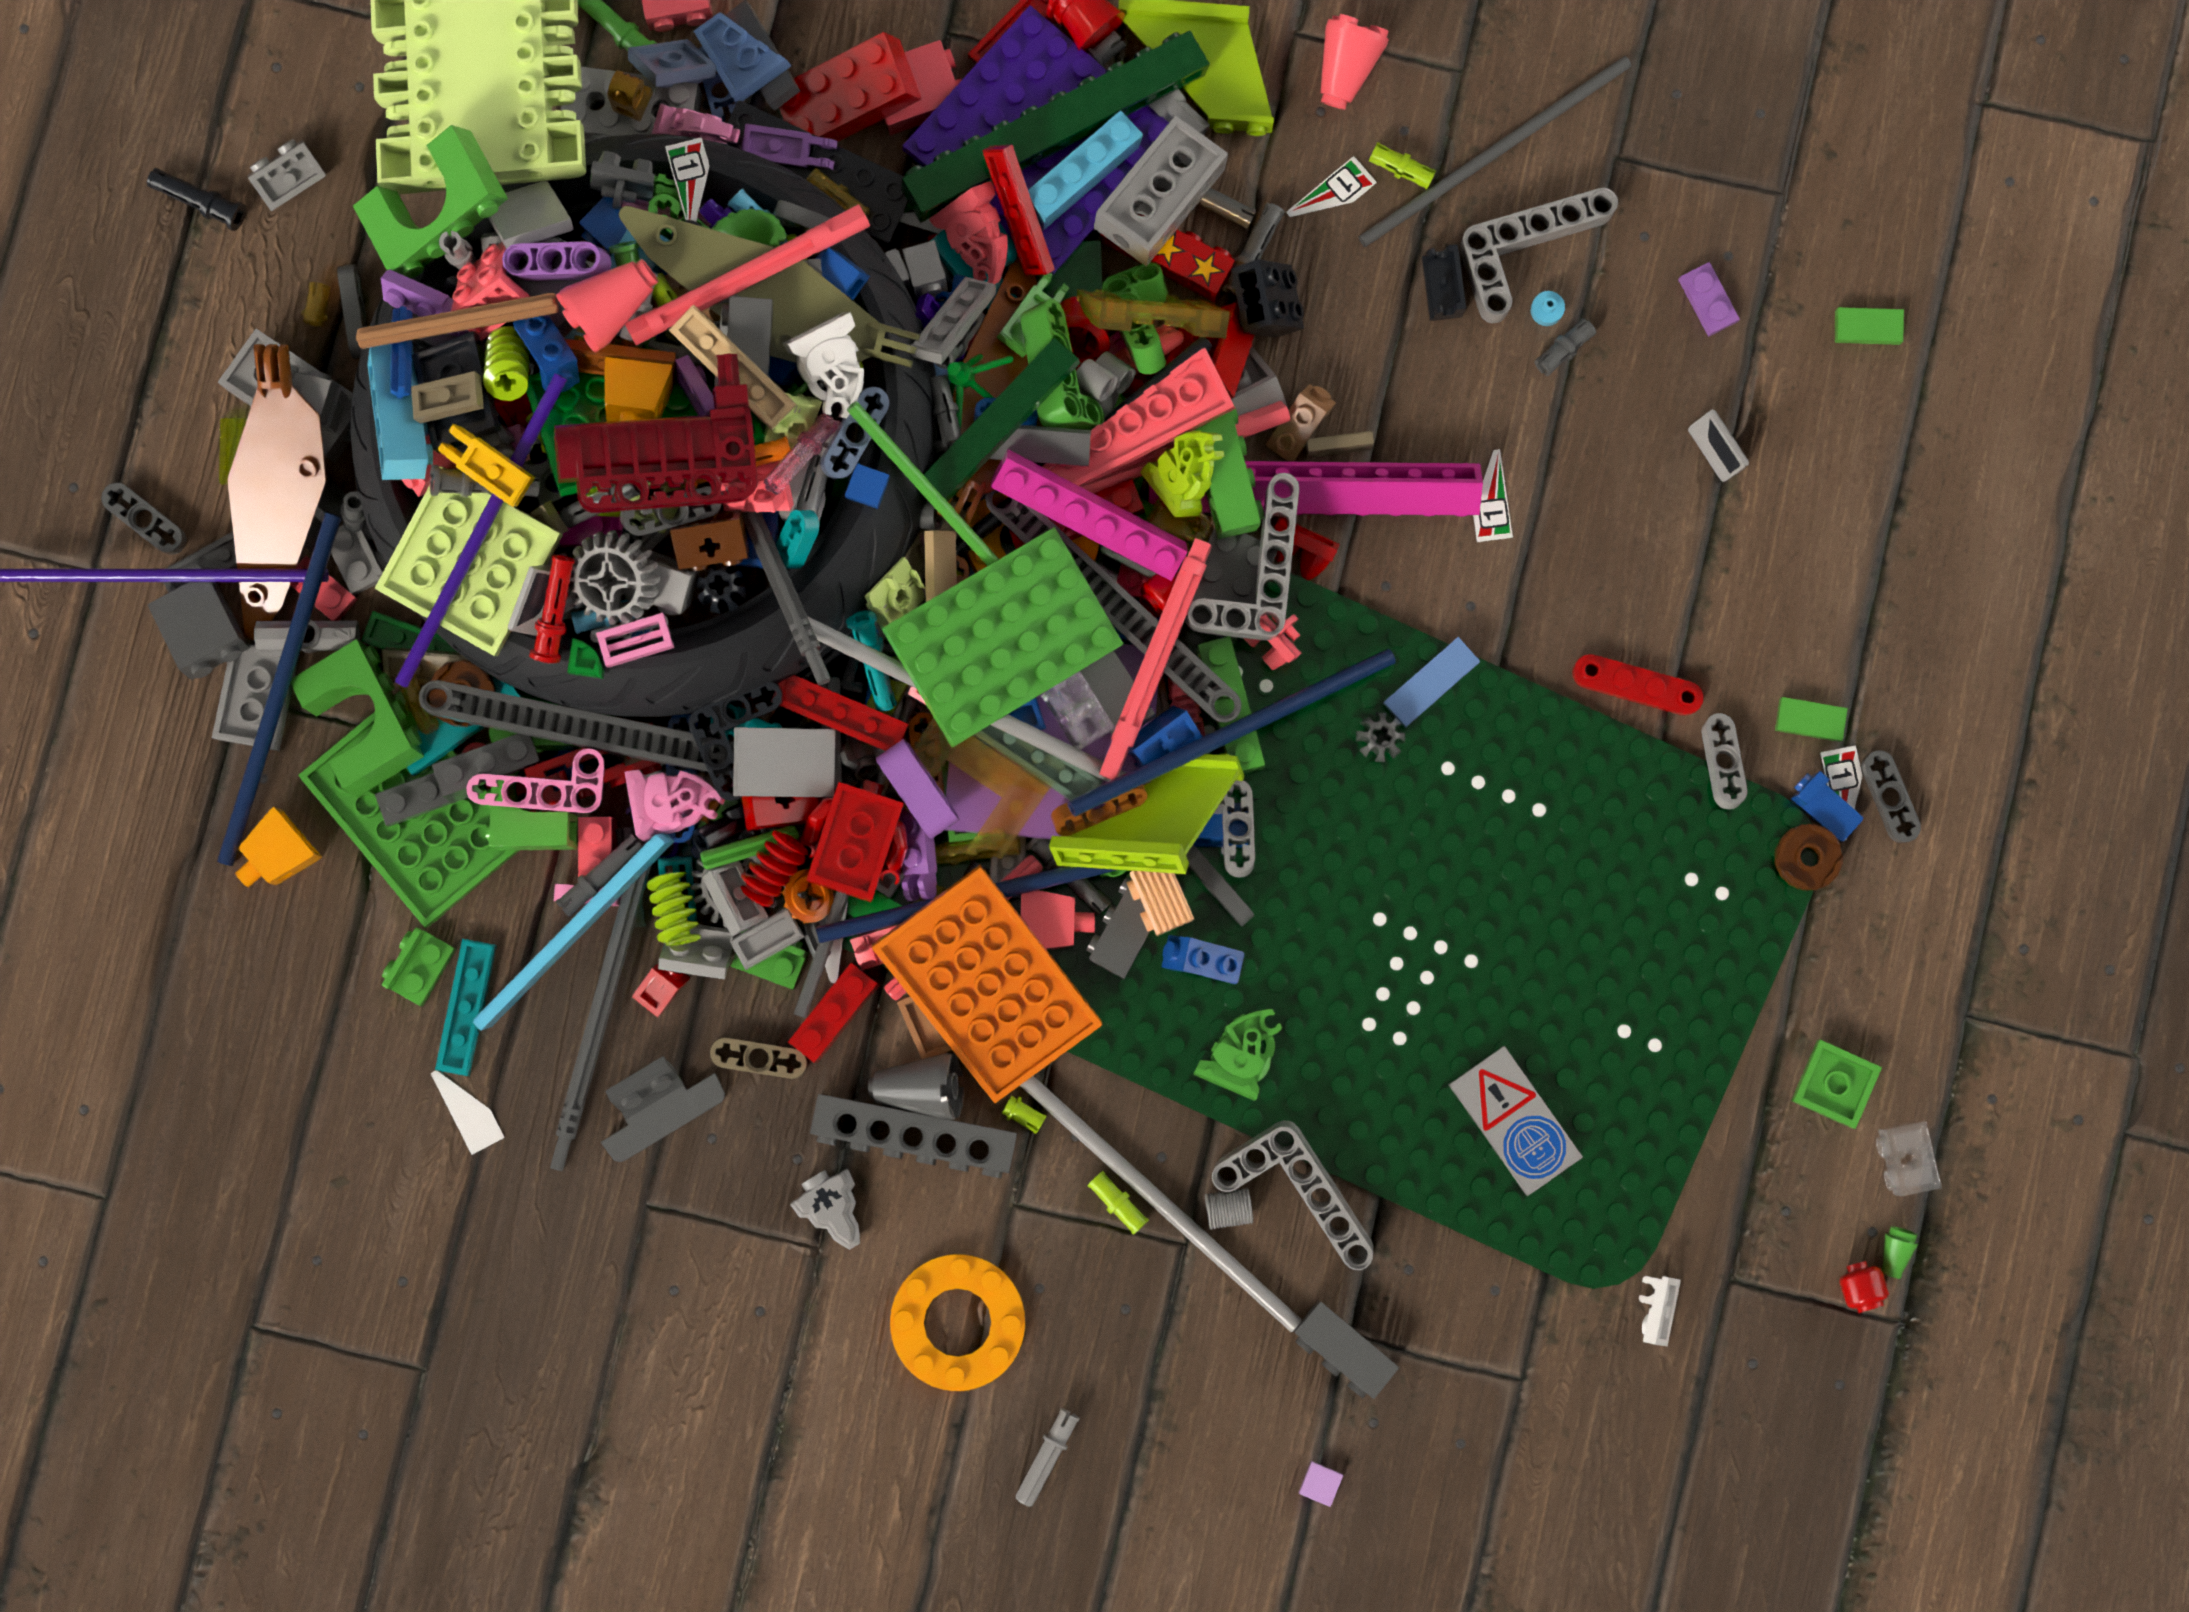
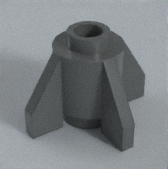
M846 734L841 740L840 749L842 783L854 787L858 784L857 779L861 781L870 780L874 777L877 779L881 768L876 761V757L885 751Z

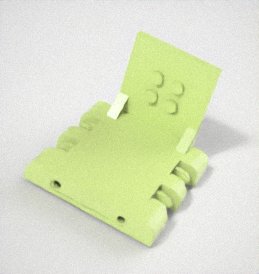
M370 0L372 34L378 42L385 44L383 46L384 54L396 57L407 56V60L386 63L384 73L373 74L374 98L381 107L387 109L386 118L398 121L409 120V124L389 127L387 138L376 139L377 183L380 187L397 191L398 194L446 190L443 175L426 145L450 125L470 130L473 133L500 185L571 179L586 174L584 126L580 120H576V113L573 111H552V106L573 103L575 92L582 89L581 62L577 55H573V48L561 46L575 44L573 27L579 23L578 0Z

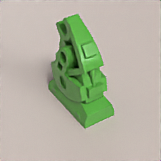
M1273 1009L1256 1011L1247 1015L1242 1014L1235 1018L1232 1023L1225 1027L1223 1036L1219 1041L1214 1043L1210 1061L1200 1060L1193 1075L1256 1101L1260 1090L1257 1083L1267 1074L1271 1058L1275 1052L1273 1035L1282 1029L1280 1023L1275 1028H1268L1264 1023L1266 1017L1275 1015ZM1265 1040L1266 1050L1262 1054L1260 1053L1261 1042Z

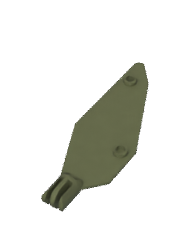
M624 206L619 211L620 220L647 257L689 291L775 248L631 206ZM667 228L673 231L674 236L671 241L665 242L661 240L660 233L663 229ZM803 260L736 293L739 297L773 300L770 356L796 363L797 356L788 353L782 343L842 312H850L855 327L847 335L851 337L859 350L856 352L857 361L861 362L869 357H874L912 368L913 361L883 353L881 348L885 346L915 355L916 347L884 338L885 333L919 341L921 334L879 323ZM719 302L709 308L721 317L723 304L729 305V303Z

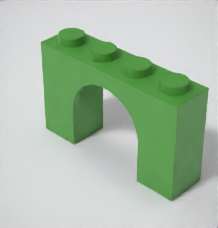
M450 125L426 145L441 171L446 185V199L443 209L436 220L430 225L419 228L412 220L398 192L376 186L353 205L387 270L390 269L408 278L418 276L423 272L424 266L434 258L446 254L439 245V238L444 232L447 231L452 236L451 231H455L461 238L466 237L473 231L475 225L484 218L494 215L498 211V207L508 200L470 130Z
M357 639L293 677L290 683L302 708L316 717L348 697L369 695L372 698L375 706V720L369 734L359 744L329 761L342 789L356 798L424 757L419 746L422 744V739L416 729L412 726L410 727L405 719L409 716L408 711L399 699H395L392 693L395 686L390 677L385 672L382 673L378 665L382 662L379 654L373 646L367 647Z
M489 727V737L492 743L518 734ZM532 736L537 753L543 751L577 750L581 748L572 744H564ZM518 772L513 773V774H510V775H507V776H516V777H517ZM498 780L499 787H491L487 792L498 794L496 801L499 802L503 801L501 789L504 780ZM515 782L509 787L508 796L514 802H520ZM488 805L490 808V822L486 825V838L489 842V847L501 851L578 850L579 816L570 812H529L526 808Z

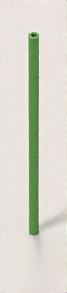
M857 401L850 404L847 408L849 414L987 566L999 560Z

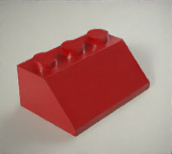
M1237 302L1181 319L1178 330L1184 335L1183 342L1170 352L1166 362L1167 365L1199 337L1204 335L1213 346L1208 354L1231 399L1235 396L1255 336L1243 332V328L1238 320L1239 307Z

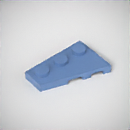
M721 12L694 30L698 40L710 60L716 65L719 76L736 102L739 100L744 101L791 67V64L784 57L773 52L767 45L752 37L746 30Z

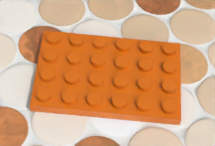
M981 865L872 944L874 952L994 1103H997L1103 1025L1102 1020Z

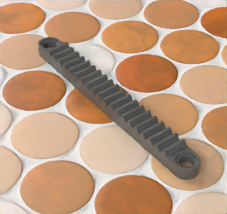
M995 490L987 493L985 501L988 509L1025 544L1053 527L1056 528L1112 625L1145 655L1159 621L1045 515L1012 499L1010 506L1007 508H997L993 504V496L998 491ZM1177 638L1163 673L1214 720L1221 723L1232 722L1241 711L1239 696ZM1222 696L1231 698L1235 705L1233 712L1226 716L1218 714L1214 706L1216 700Z
M440 680L426 683L419 693L421 706L427 713L433 716L709 773L694 737L689 732ZM434 689H441L447 695V700L441 707H432L427 701L429 693ZM707 737L702 738L703 744L706 745L711 740L717 738ZM715 744L709 750V757L714 763L721 764L726 761L728 751L723 745ZM729 765L726 768L715 770L717 775L724 773L726 777L731 778L729 770L734 769Z

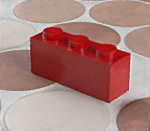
M850 963L788 1043L813 1063L818 1064L880 984L856 965Z

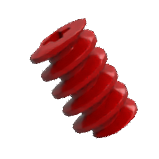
M777 830L772 832V836L776 839L777 843L768 840L764 843L769 854L762 851L756 853L757 858L762 863L758 864L752 861L748 864L754 874L752 875L747 872L741 874V878L746 883L745 886H740L742 892L757 904L765 907L773 905L774 897L779 896L782 892L781 886H786L789 883V876L796 874L797 865L803 864L805 855H808L807 849L799 841Z

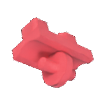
M1295 614L1287 620L1285 619L1284 628L1276 638L1268 640L1273 647L1262 658L1272 670L1277 669L1286 662L1290 663L1296 660L1302 654L1284 634L1286 633L1293 642L1300 636L1293 627L1298 621ZM1267 615L1260 617L1259 621L1262 629L1268 632L1276 630V624ZM1243 638L1252 647H1255L1262 641Z

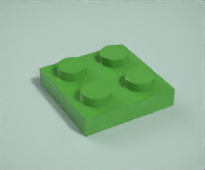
M1817 1040L1791 1101L1847 1127L1856 1129L1882 1067L1825 1041Z

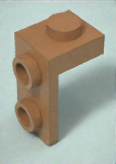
M1309 384L1298 395L1288 410L1290 421L1278 425L1268 440L1267 447L1288 462H1294L1306 445L1307 440L1310 439L1321 421L1335 406L1336 402L1330 399L1331 395L1325 389L1319 386L1313 387Z

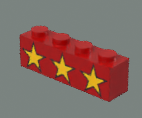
M1176 230L1151 262L1160 265L1163 276L1215 303L1231 274V268L1234 267L1235 260L1231 258L1232 255L1227 250L1218 246L1211 248L1202 243L1203 240L1195 233L1190 231L1183 233ZM1100 234L1102 244L1142 264L1104 235Z

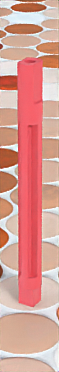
M858 204L706 284L628 321L625 326L637 346L672 327L692 305L703 311L783 269L870 227L869 221Z
M1278 401L1239 415L1238 424H1235L1238 437L1243 436V438L1289 422L1290 414L1287 406L1282 401ZM1174 440L1082 488L1091 493H1096L1142 476L1140 473L1142 468L1148 462H1158L1159 457L1166 449L1174 447Z
M1195 538L1188 557L1185 556L1112 734V743L1099 772V775L1110 780L1118 778L1130 747L1133 748L1207 567L1205 563L1212 548L1210 543Z

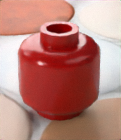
M1176 572L1172 581L1156 573L1141 585L1140 604L1155 618L1161 617L1179 572Z
M1866 1261L1846 1266L1848 1273L1842 1275L1839 1279L1846 1305L1852 1309L1857 1308L1858 1313L1885 1306L1883 1301L1888 1298L1889 1290L1881 1268L1878 1266L1868 1267Z

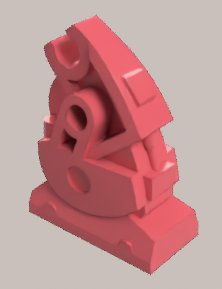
M989 181L970 188L929 220L936 228L945 230L952 249L954 248L956 253L961 255L965 263L973 268L974 279L986 280V271L988 274L987 282L996 284L999 283L1004 271L1008 243L1007 234L1000 233L998 223L1000 222V217L997 209L989 204L996 194L992 182Z

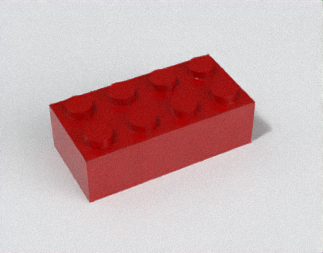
M882 32L795 77L794 80L800 92L780 106L779 109L784 121L818 137L833 139L839 142L922 100L900 39Z

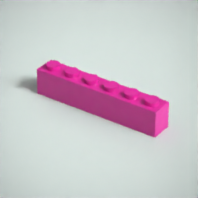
M1007 449L992 477L991 488L1172 581L1188 552L1186 542L1009 449Z

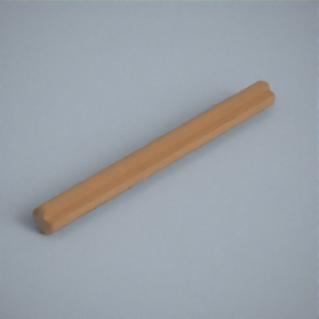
M547 293L369 326L357 330L356 340L360 348L366 349L550 315L559 311V301L555 293Z

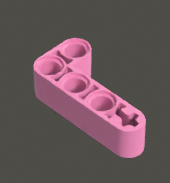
M589 748L579 751L574 757L571 781L477 774L468 781L466 787L467 795L474 803L481 805L590 813L597 810L602 801L605 762L602 755L594 749ZM587 754L596 756L599 761L598 769L592 774L584 773L579 766L580 759ZM485 779L487 786L499 787L498 780H504L501 789L503 801H496L498 794L487 793L485 799H480V794L474 792V786L480 785L481 780ZM515 782L524 784L527 789V795L521 802H514L508 796V789ZM549 785L557 786L562 794L561 800L555 805L547 804L542 797L543 790ZM583 788H590L596 794V801L589 808L581 807L577 802V793Z

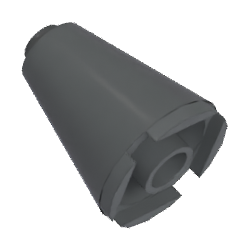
M947 1052L878 1070L875 1072L874 1077L869 1079V1096L874 1098L877 1105L947 1120L958 1118L961 1114L964 1098V1087H959L958 1076H963L961 1061L955 1053Z

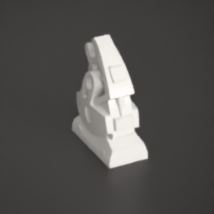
M842 312L782 343L788 353L797 356L798 372L807 383L811 393L818 399L824 400L822 406L823 413L831 415L832 404L839 402L842 406L839 417L846 419L849 416L847 408L858 400L864 383V368H860L856 352L859 350L855 342L847 335L855 327L850 312ZM818 380L826 387V391L818 386Z

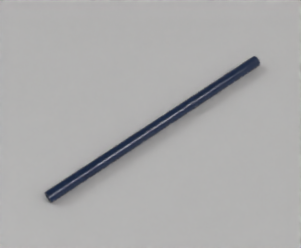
M325 512L218 856L217 862L224 865L234 866L342 519L341 516Z
M1390 649L1379 652L1067 802L1069 810L1076 817L1395 664L1394 654Z
M1063 866L995 884L1007 898L1117 870ZM934 898L816 927L819 943L900 924Z

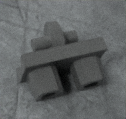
M603 151L598 162L593 161L590 189L602 191L601 196L614 198L613 209L620 210L623 201L636 203V199L650 202L654 193L655 174H652L651 161L639 158L634 160L633 168L628 169L620 167L621 157L617 153Z

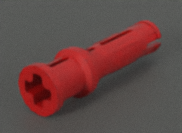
M552 555V565L542 618H538L535 622L534 628L537 630L534 649H531L529 654L530 658L540 662L559 663L561 660V655L558 653L561 636L566 633L565 623L562 621L572 567L575 562L571 557Z

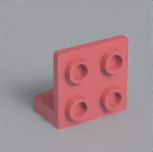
M502 242L497 246L495 244L490 245L483 252L480 259L473 264L467 263L459 270L456 290L452 295L453 304L451 311L531 297L506 275L507 271L502 261L506 248ZM505 323L469 329L468 331L477 333L482 341L493 330Z

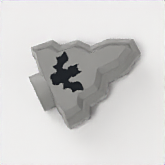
M848 1168L831 1177L824 1170L801 1184L806 1192L790 1203L800 1218H808L815 1228L827 1229L834 1241L849 1250L859 1245V1224L853 1215L856 1200L851 1191L855 1183Z

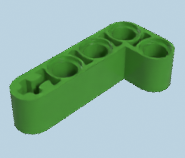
M1150 262L1147 267L1144 264H1140L1112 275L1102 284L1109 313L1137 370L1142 374L1157 373L1166 364L1159 335L1146 310L1166 301L1168 290L1160 265Z
M1049 298L1021 314V326L1028 364L1054 338L1072 353L1065 313L1055 299ZM1075 369L1037 408L1039 420L1044 427L1092 430L1104 422V412L1100 404L1094 398L1080 394Z

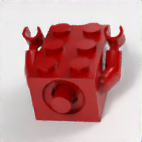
M864 780L862 789L838 782L833 798L823 799L809 814L802 836L799 839L803 846L811 848L809 858L814 857L806 879L807 882L869 902L873 899L879 878L883 881L886 873H892L896 876L894 885H897L900 881L901 867L908 850L906 826L899 820L904 803L881 796L884 786L869 780ZM821 830H822V834H821V837H820V840H819V843H818L817 840L819 839V836H820V833H821Z

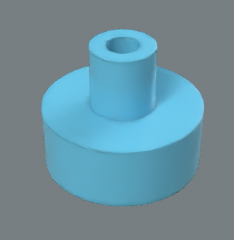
M1541 292L1531 304V316L1535 322L1542 326H1552L1564 314V300L1556 292Z

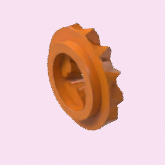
M809 869L800 870L791 876L789 883L781 893L785 897L784 907L792 913V918L799 919L804 924L824 919L829 914L834 900L832 889L807 882ZM806 889H808V895L817 898V900L808 902L807 905L805 899L798 896L799 893L805 892Z

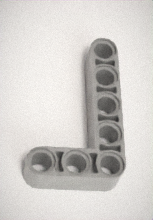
M1598 188L1469 227L1463 235L1459 248L1482 319L1492 324L1499 323L1507 316L1512 305V296L1500 262V255L1606 224L1617 209L1618 199L1616 194L1610 189ZM1593 202H1604L1608 207V211L1598 212L1594 208ZM1565 210L1574 212L1577 220L1574 222L1565 220L1562 212ZM1535 219L1541 220L1546 225V229L1544 231H1537L1531 226L1530 221ZM1510 229L1514 233L1515 239H1503L1499 234V230ZM1478 238L1483 242L1484 248L1473 249L1468 244V240ZM1482 268L1489 269L1493 273L1494 278L1487 281L1479 277L1478 270ZM1497 299L1503 304L1504 309L1493 311L1489 308L1487 301Z
M1279 473L1275 475L1266 489L1254 604L1206 598L1197 599L1191 603L1185 618L1187 626L1192 631L1256 640H1272L1284 628L1299 496V483L1291 474ZM1278 483L1286 484L1291 490L1290 497H1278L1274 492V485ZM1274 516L1283 517L1287 522V529L1280 532L1274 530L1270 524V519ZM1271 549L1279 550L1284 556L1283 563L1275 565L1269 562L1267 551ZM1267 582L1277 584L1280 588V596L1270 598L1265 595L1263 591L1264 584ZM1205 608L1210 614V621L1205 624L1197 623L1192 615L1194 609ZM1235 611L1241 614L1243 625L1238 628L1231 627L1226 621L1227 613ZM1264 615L1272 616L1277 623L1276 630L1268 632L1262 629L1259 621L1260 617Z
M1285 1120L1277 1122L1216 1162L1212 1172V1181L1217 1189L1223 1192L1236 1190L1280 1163L1343 1262L1353 1270H1363L1371 1264L1373 1259V1243L1295 1123ZM1287 1131L1293 1136L1294 1142L1288 1146H1283L1277 1142L1275 1135L1278 1132ZM1252 1149H1259L1264 1153L1265 1160L1261 1163L1251 1162L1247 1152ZM1298 1160H1306L1312 1165V1170L1309 1173L1301 1174L1295 1170L1294 1163ZM1225 1166L1231 1167L1236 1171L1237 1177L1231 1181L1224 1180L1220 1176L1219 1170ZM1324 1188L1330 1193L1331 1197L1328 1201L1319 1202L1313 1198L1312 1192L1315 1189ZM1337 1216L1344 1217L1348 1221L1349 1226L1344 1230H1337L1332 1227L1330 1221ZM1354 1245H1361L1367 1250V1255L1363 1258H1354L1350 1255L1349 1249Z

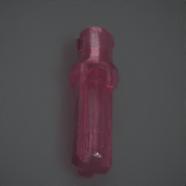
M820 414L807 431L801 432L798 435V442L764 479L765 489L768 492H772L775 495L780 494L812 456L821 453L822 445L838 428L836 422L827 427V424L833 419L831 416Z

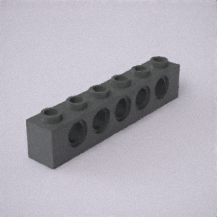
M818 1094L810 1134L818 1135L817 1142L836 1146L837 1140L851 1142L850 1149L870 1152V1147L873 1146L883 1148V1155L900 1159L903 1158V1153L917 1155L916 1162L936 1165V1160L939 1159L949 1161V1168L968 1172L969 1166L983 1168L982 1175L1002 1178L1003 1172L1010 1173L1018 1134ZM845 1114L853 1115L857 1121L856 1129L850 1134L842 1132L839 1128V1120ZM879 1120L885 1121L890 1128V1133L884 1140H878L872 1135V1126ZM910 1127L919 1128L923 1134L921 1144L916 1147L909 1146L904 1138L905 1132ZM942 1134H951L956 1140V1147L951 1153H943L937 1146L938 1138ZM983 1140L988 1144L989 1154L985 1159L978 1160L971 1155L970 1147L974 1141Z

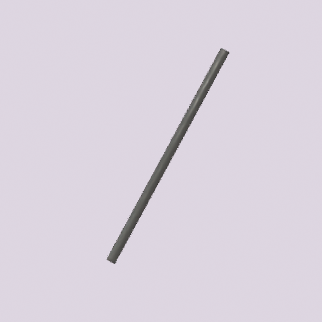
M1623 56L1358 236L1359 241L1364 247H1367L1629 69L1631 62L1626 56Z
M905 697L898 720L906 723L908 718L914 714L918 701ZM880 769L875 783L884 786L881 796L885 797L890 781L882 769ZM836 892L825 925L841 921L850 895ZM834 940L818 943L794 1015L807 1018Z

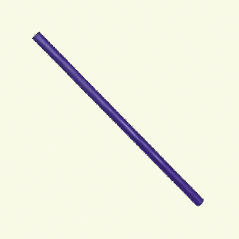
M554 373L510 458L520 467L523 466L567 382L565 377ZM493 493L395 679V682L401 686L408 687L504 503L502 499Z
M0 569V582H304L308 569ZM328 569L325 570L322 582H328L329 580Z

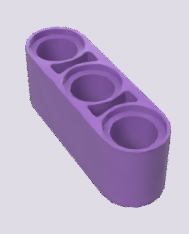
M590 242L514 244L505 250L502 258L506 271L525 281L585 280L610 270L612 264L609 254ZM595 253L596 262L592 267L586 268L585 262L587 257ZM561 254V265L553 269L552 261L554 257ZM528 255L529 261L527 266L523 270H519L520 259Z
M904 738L876 757L880 768L930 839L959 821L956 811L913 748Z

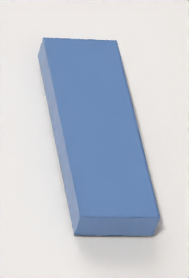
M1457 637L1384 701L1383 704L1401 722L1402 726L1406 728L1479 664L1480 660Z

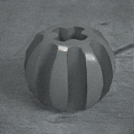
M1376 712L1377 722H1373L1369 716L1365 717L1360 723L1366 728L1367 732L1356 731V742L1364 741L1366 743V746L1361 748L1360 752L1367 757L1368 753L1373 751L1376 754L1375 762H1385L1384 752H1388L1394 759L1401 753V750L1396 747L1395 743H1405L1406 733H1397L1395 731V728L1402 725L1401 722L1395 717L1392 723H1388L1385 719L1387 713ZM1380 730L1386 732L1384 738L1389 741H1383L1380 745L1376 743L1377 737L1372 733L1377 734Z

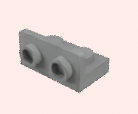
M291 139L277 149L280 153L278 156L270 161L265 156L250 166L252 172L248 174V179L271 211L326 177L325 172L303 140L296 143L294 139Z
M366 520L364 521V527L359 532H349L343 525L340 526L331 551L352 595L359 594L377 585L386 568L383 558L378 550L376 551L371 541L373 537Z
M698 924V926L690 930V934H699L701 939L677 946H666L667 943H664L659 957L658 969L725 980L733 954V947L729 940L734 938L728 929Z

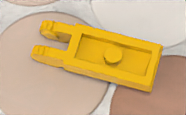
M453 424L449 430L456 439L466 444L468 448L463 454L453 445L442 442L438 451L457 464L456 468L510 506L517 507L535 477L481 438L475 437V435L463 427Z

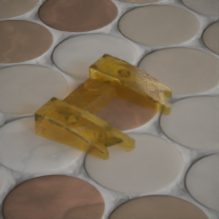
M1077 289L1076 297L1084 314L1099 329L1131 331L1132 319L1134 323L1152 325L1153 319L1165 320L1164 325L1183 327L1194 336L1225 339L1227 336L1230 312L1203 299L1182 300L1176 295L1167 294L1166 302L1123 299L1105 289H1096L1095 292L1091 293L1083 289Z
M934 717L913 747V750L933 779L937 777L946 762L950 761L1002 797L967 848L966 852L968 854L977 855L978 848L998 850L997 858L1002 859L1051 789L975 736H971L958 745L951 747ZM904 803L903 807L905 808V810L911 813L906 804Z

